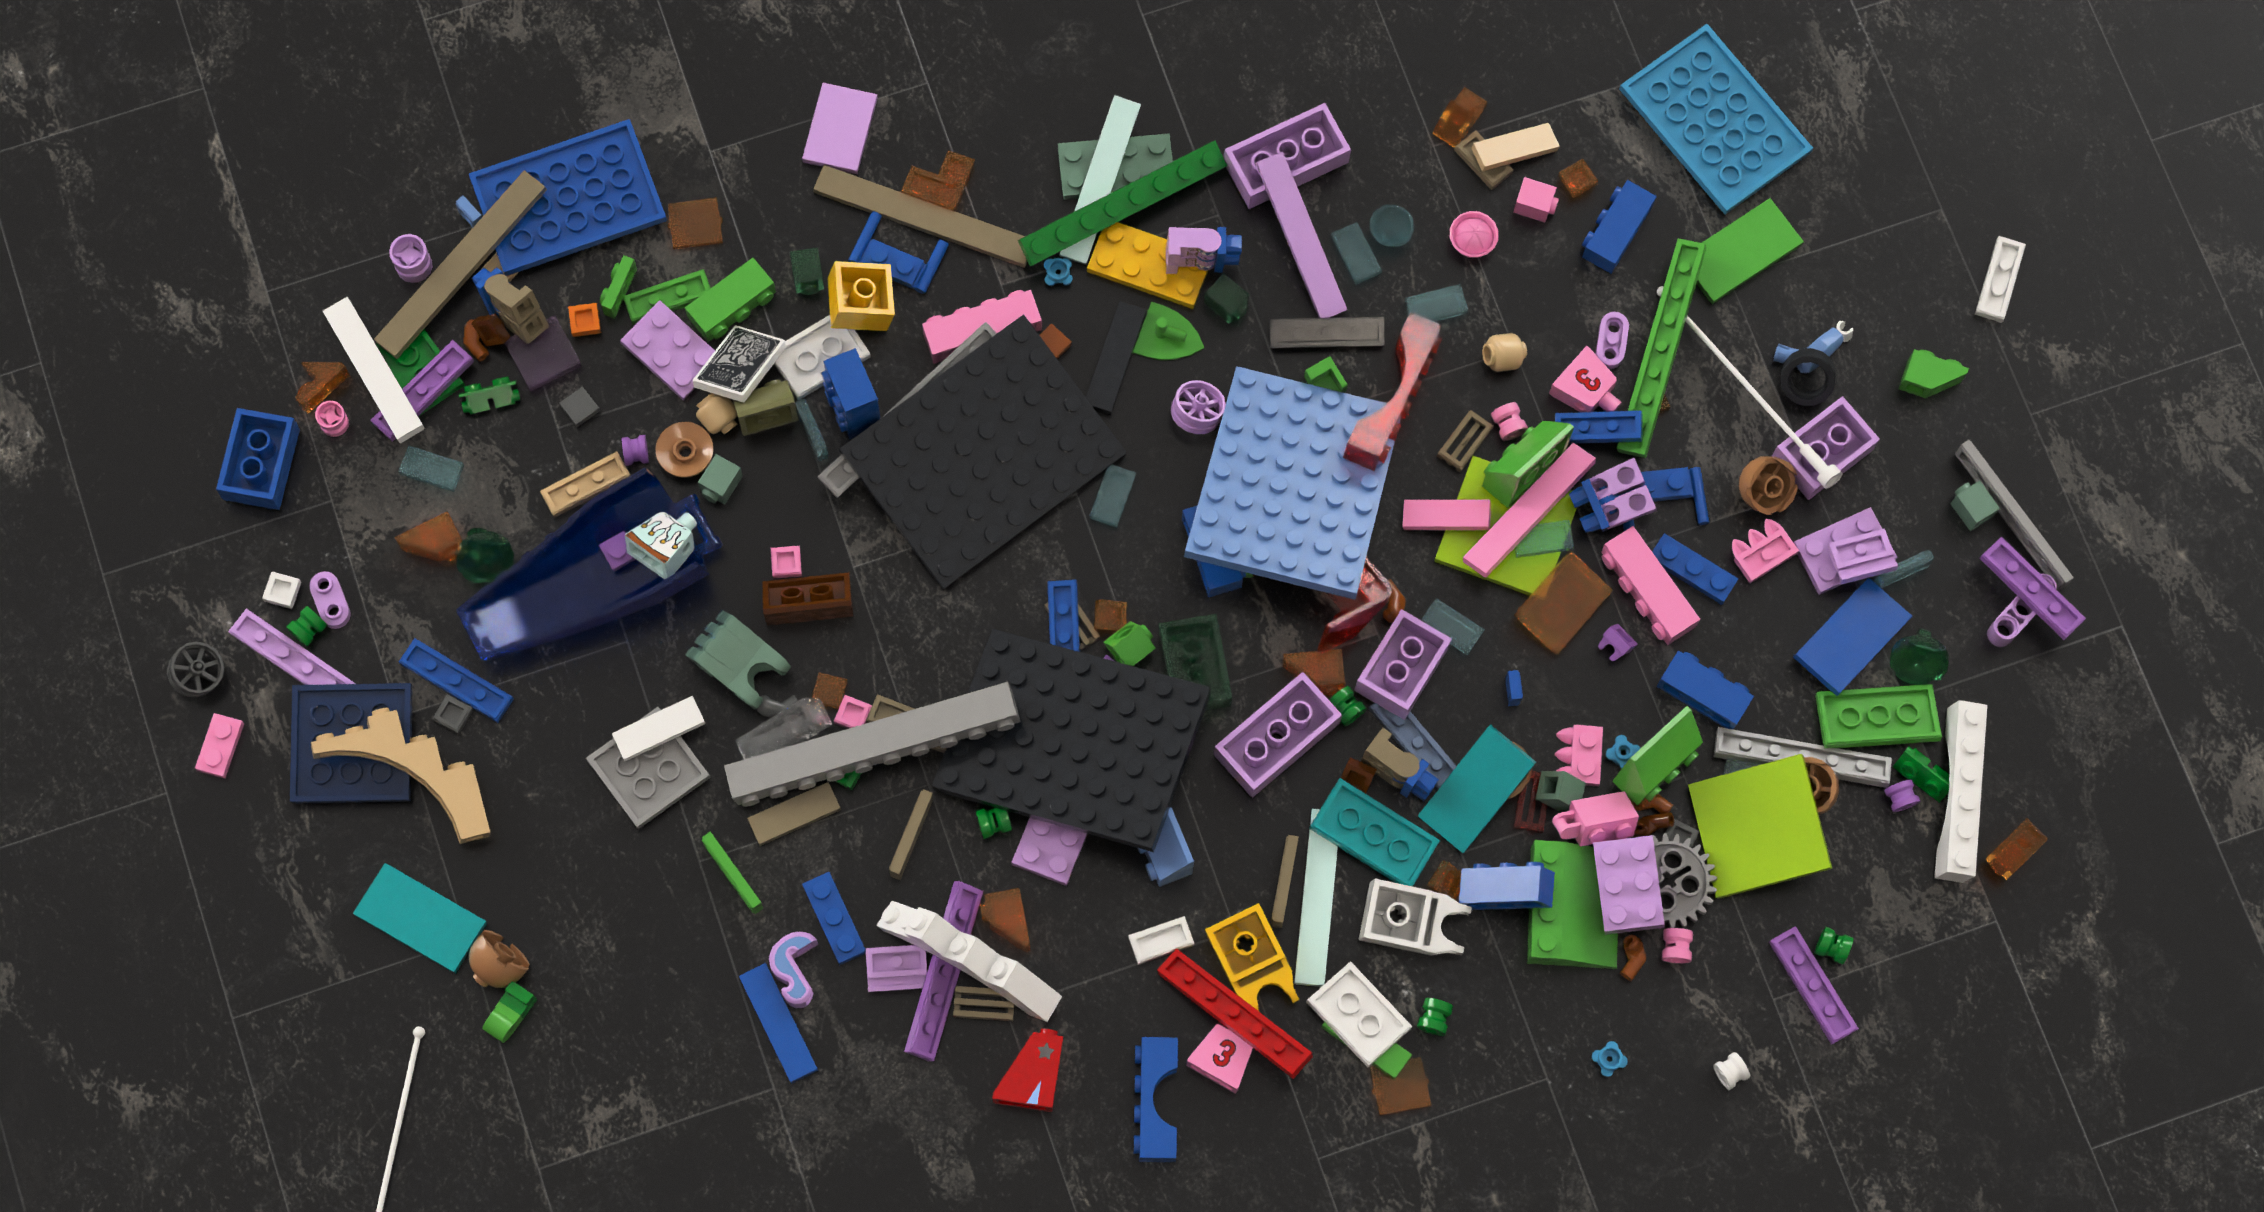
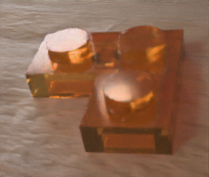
M948 150L939 174L911 166L901 191L910 196L956 211L974 167L975 159Z

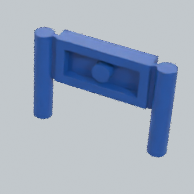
M872 211L848 262L890 264L893 281L915 289L921 294H925L949 244L939 240L928 263L925 264L924 260L877 240H871L882 218L881 214Z
M1700 467L1641 472L1645 481L1644 485L1647 486L1653 502L1694 497L1698 525L1709 524ZM1633 488V489H1630V490H1628V491H1626V492H1623V493L1620 494V496L1623 495V494H1625V493H1628V492H1630V491H1632V490H1635V489H1637V488ZM1634 519L1623 524L1624 531L1632 526L1635 527Z

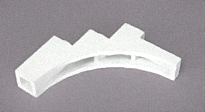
M891 901L876 925L882 931L916 945L957 967L996 991L1028 1015L1048 1022L1062 998L1059 993L1018 961L999 955L979 938L957 930L937 913L920 907L914 909Z

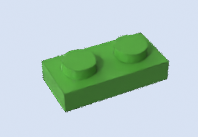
M624 255L620 264L616 263L612 270L611 279L613 280L609 289L605 288L600 297V304L605 316L615 319L624 300L623 296L626 295L637 271L633 258Z

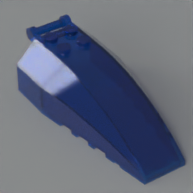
M643 468L592 498L570 516L563 526L554 533L548 534L545 540L532 551H527L521 556L522 559L509 570H504L496 577L495 581L490 585L487 584L456 609L481 660L487 661L545 644L636 613L663 602L709 575L703 555L719 549L723 544L719 536L714 535L699 507L700 501L697 495H690L674 503L658 478L647 468ZM689 511L696 520L697 528L704 542L697 545L693 538V552L676 573L667 579H663L638 560H634L614 572L599 547V544L622 531L628 533L659 512H665L677 520L681 517L682 513Z

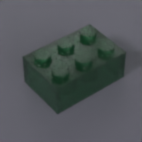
M1217 614L1159 623L1158 636L1165 674L1211 687L1212 694L1205 711L1231 707L1232 693Z

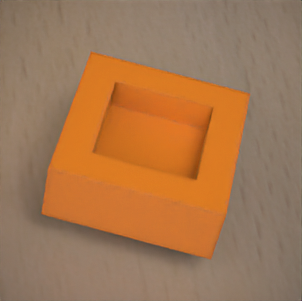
M597 303L568 307L573 337L601 333Z

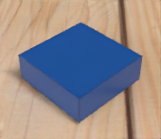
M1518 670L1508 671L1505 677L1508 706H1519L1523 698L1520 672Z

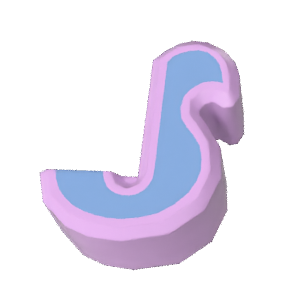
M800 931L782 937L772 947L769 955L770 968L773 975L778 981L789 985L781 989L782 996L787 1004L794 1008L806 1007L811 1002L814 994L794 959L818 945V941L814 936Z

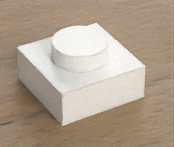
M271 572L262 599L264 602L292 609L301 581L298 578Z

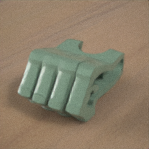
M722 610L715 618L718 623L716 624L711 621L705 627L704 631L708 635L706 636L701 633L694 641L698 647L692 646L687 651L686 656L710 677L714 676L747 705L757 709L763 702V698L755 691V675L758 672L769 670L785 675L791 668V665L783 656L736 617Z

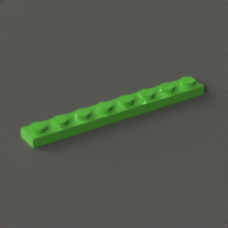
M1677 239L1628 411H1642V442H1619L1617 446L1619 453L1642 458L1647 456L1706 252V244Z

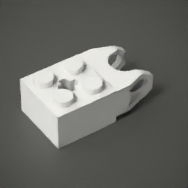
M1374 879L1369 883L1359 940L1426 955L1443 953L1462 955L1464 947L1456 945L1443 935L1441 923L1447 915L1471 914L1472 907L1460 904L1446 894ZM1394 909L1398 910L1397 915H1402V919L1396 922L1390 918V913Z

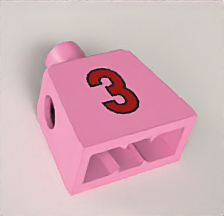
M1588 346L1580 352L1556 379L1549 392L1551 396L1579 412H1594L1598 406L1606 412L1616 411L1622 403L1610 393L1617 382L1616 377Z
M1216 1024L1190 1055L1186 1066L1236 1094L1253 1047L1231 1030Z

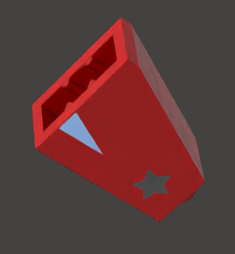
M1040 1029V1033H1032L993 1092V1103L1048 1112L1053 1111L1063 1047V1036H1058V1031Z

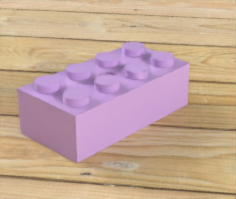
M1323 103L1224 150V160L1227 164L1226 168L1248 209H1251L1270 200L1256 167V162L1283 151L1298 187L1349 163L1351 149L1327 105Z
M1302 672L1214 747L1213 755L1253 798L1339 725L1342 714L1307 675ZM1278 733L1282 736V739H1275L1272 735Z

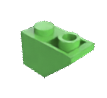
M1914 349L1908 359L1899 389L1928 398L1961 383L1969 368L1962 366L1959 361L1953 359L1944 360L1935 357L1930 351Z

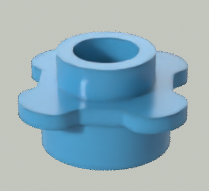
M1068 258L1047 259L1044 262V268L1047 271V276L1044 279L1045 283L1049 286H1053L1055 283L1071 284L1073 280L1070 275L1072 262ZM1056 270H1060L1061 273L1056 274Z
M1619 735L1616 737L1613 747L1607 749L1606 757L1622 769L1640 747L1627 741L1626 736ZM1621 750H1625L1626 754L1622 755Z
M1609 1041L1606 1047L1601 1050H1595L1592 1053V1060L1599 1064L1601 1074L1605 1077L1612 1076L1613 1071L1618 1068L1626 1067L1628 1062L1627 1058L1623 1056L1618 1048V1044L1614 1041ZM1608 1056L1612 1057L1611 1062L1607 1061Z

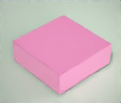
M800 546L771 548L773 579L802 576Z
M845 695L834 719V724L847 729L866 724V719L872 705Z

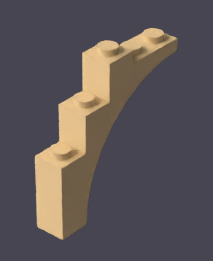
M389 708L372 711V716L367 717L368 729L363 730V726H356L346 729V734L335 737L333 733L322 734L316 737V741L311 742L314 759L330 756H357L381 761L406 772L424 785L440 802L453 824L460 844L489 837L490 829L473 764L465 765V762H457L448 765V770L443 771L435 737L428 738L427 735H419L410 738V743L405 744L397 710L390 711Z

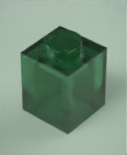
M818 248L791 251L790 257L796 294L812 295L819 292V290L825 289Z
M1224 273L1205 293L1204 304L1229 324L1235 318L1241 319L1249 309V293Z

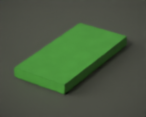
M1769 198L1702 242L1706 244V252L1696 284L1711 304H1714L1802 246L1804 241L1771 198Z
M1932 684L1843 690L1838 696L1831 691H1821L1815 695L1824 748L1937 742L1942 738Z

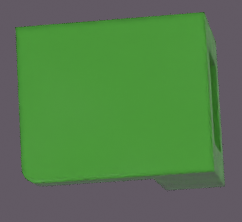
M1330 356L1305 370L1304 378L1308 384L1343 393L1346 392L1348 385Z

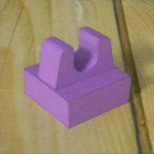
M1619 624L1610 626L1603 634L1604 637L1598 647L1602 650L1608 644L1612 645L1615 651L1609 659L1615 661L1623 655L1630 653L1638 644Z

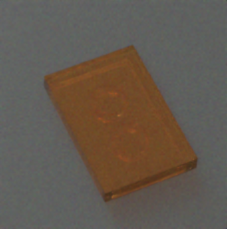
M1569 551L1516 611L1514 616L1554 654H1559L1613 590L1574 552Z

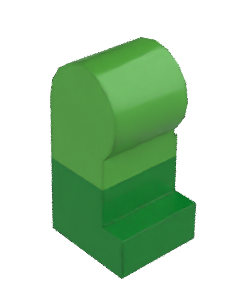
M512 981L506 987L505 993L495 1006L494 1011L485 1021L483 1030L502 1043L506 1042L537 1002L536 997Z

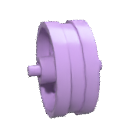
M1196 380L1186 382L1179 387L1170 411L1173 420L1183 430L1193 434H1207L1214 431L1219 425L1226 403L1219 389L1210 383ZM1184 397L1188 402L1179 401V399ZM1214 407L1216 409V412L1212 411L1209 408Z

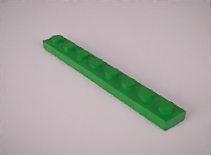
M1212 141L1017 241L1029 265L1032 266L1226 167L1227 164L1216 141Z

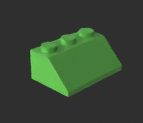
M1542 421L1535 428L1533 426L1529 427L1522 435L1521 441L1518 444L1512 443L1509 445L1498 462L1493 460L1486 467L1482 487L1508 508L1565 452L1574 426L1570 423Z
M1686 706L1640 748L1613 779L1612 782L1621 791H1625L1627 796L1637 806L1645 799L1651 802L1662 791L1659 786L1664 781L1669 785L1681 773L1678 768L1682 764L1688 767L1699 756L1696 750L1703 741L1692 710Z

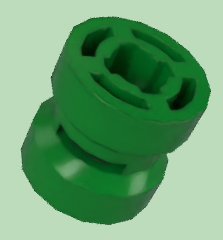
M305 606L300 612V617L296 621H291L286 626V629L303 645L308 647L313 641V636L317 632H322L328 625L312 609Z
M1350 686L1344 687L1329 699L1342 714L1340 722L1344 727L1353 723L1367 710L1362 701L1356 700L1354 697L1355 692Z
M994 807L990 810L983 808L975 811L983 839L990 838L999 831L1002 833L1012 831L1006 810ZM992 813L995 814V818H996V821H997V824H998V827H997V828H996V825H995V822H994V818H993Z
M1825 926L1814 953L1821 957H1832L1834 962L1843 965L1849 955L1854 938L1846 934L1838 935L1834 929Z
M1427 997L1422 1007L1426 1013L1419 1018L1417 1028L1430 1034L1445 1036L1448 1028L1445 1018L1451 1016L1453 1005L1439 999Z

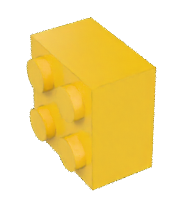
M835 261L827 278L831 328L887 331L895 315L891 265Z

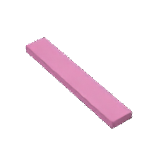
M1572 443L1463 557V562L1486 578L1596 463V458L1575 443Z

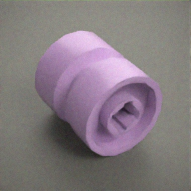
M405 234L397 237L392 242L389 253L399 277L410 283L426 279L431 273L433 266L432 259L423 240L416 235Z

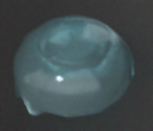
M1385 204L1373 212L1370 220L1371 234L1377 242L1386 247H1402L1411 240L1415 230L1412 215L1407 209L1398 205Z

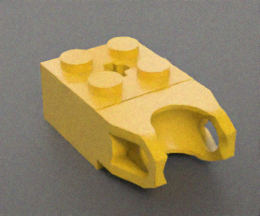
M1259 903L1205 929V933L1235 994L1257 1011H1259L1257 994L1260 989L1270 984L1282 988L1290 997L1292 1003L1299 1001L1293 987L1292 970ZM1244 937L1247 941H1253L1254 945L1250 946L1251 951L1246 952L1244 949L1239 950L1237 948V945L1240 944V938Z

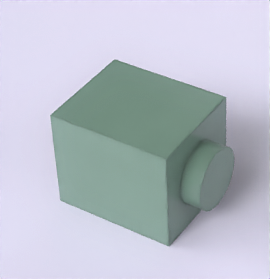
M715 454L698 481L699 489L702 492L701 495L712 503L719 501L725 505L743 477L741 467Z
M1981 481L1976 482L1972 486L1968 482L1954 492L1956 494L1955 498L1950 503L1970 532L1993 518L2000 509Z
M1541 771L1536 800L1557 811H1569L1571 801L1583 798L1586 783L1565 771Z

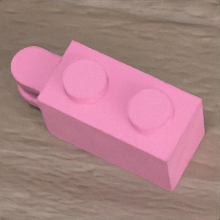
M1625 791L1573 800L1570 803L1569 811L1558 813L1554 816L1552 822L1562 839L1575 838L1579 846H1586L1594 842L1633 837L1639 815Z

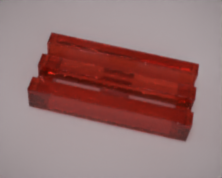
M1531 772L1533 784L1526 822L1521 820L1527 786L1519 793L1513 828H1524L1527 831L1535 830L1538 833H1543L1548 805L1541 802L1538 824L1533 823L1536 794L1541 772Z

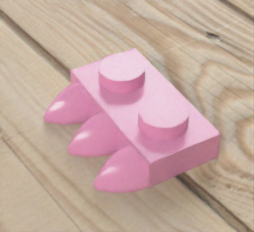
M1765 520L1764 528L1767 538L1757 530H1749L1748 539L1751 547L1737 539L1732 541V551L1735 556L1734 562L1749 583L1754 582L1799 552L1783 527L1773 520Z
M1573 725V727L1564 728L1557 732L1556 737L1571 746L1564 747L1555 753V756L1560 761L1570 764V766L1559 768L1556 771H1565L1584 781L1586 786L1599 787L1603 727Z

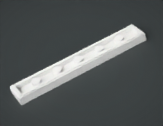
M346 297L323 311L324 315L399 443L424 430L425 427L349 298Z

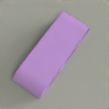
M2041 574L2056 589L2055 580L2048 574ZM2017 595L1990 625L1987 631L1988 640L1997 647L2007 646L2032 620L2036 613ZM2016 606L2025 607L2028 615L2019 614ZM1997 627H2006L2009 631V636L2000 634Z

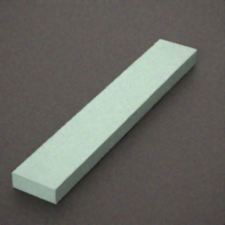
M1114 95L1075 211L1111 193L1141 104ZM1097 233L1060 251L1059 256L1086 265Z
M1320 809L1311 810L1310 825ZM1310 829L1294 984L1322 987L1325 984L1338 846Z

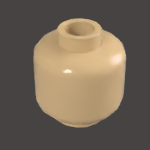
M1514 333L1493 335L1484 344L1482 356L1484 363L1493 371L1516 370L1521 367L1523 359L1527 356V347L1524 342H1521L1518 335Z
M710 393L696 405L699 408L696 412V417L711 434L721 431L725 435L737 425L734 420L737 417L735 406L727 397Z

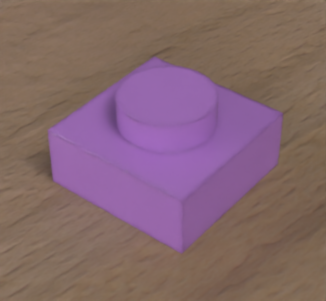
M625 531L599 544L614 572L636 560L627 553Z

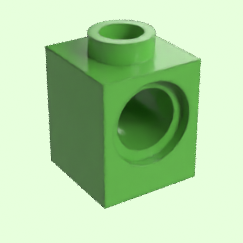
M1132 621L1128 622L1103 642L1117 662L1134 666L1156 649L1151 642L1153 635L1143 624L1140 626Z

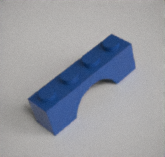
M1142 1037L1141 1045H1135V1063L1141 1064V1075H1135V1093H1140V1105H1134V1123L1140 1124V1135H1134V1154H1139V1162H1176L1177 1128L1167 1124L1157 1114L1153 1103V1094L1158 1084L1164 1078L1177 1073L1178 1038Z

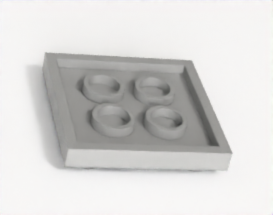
M656 707L654 710L649 712L641 719L646 718L658 711H661V709L659 707ZM681 736L627 761H624L614 738L586 757L588 763L637 829L643 827L711 778Z

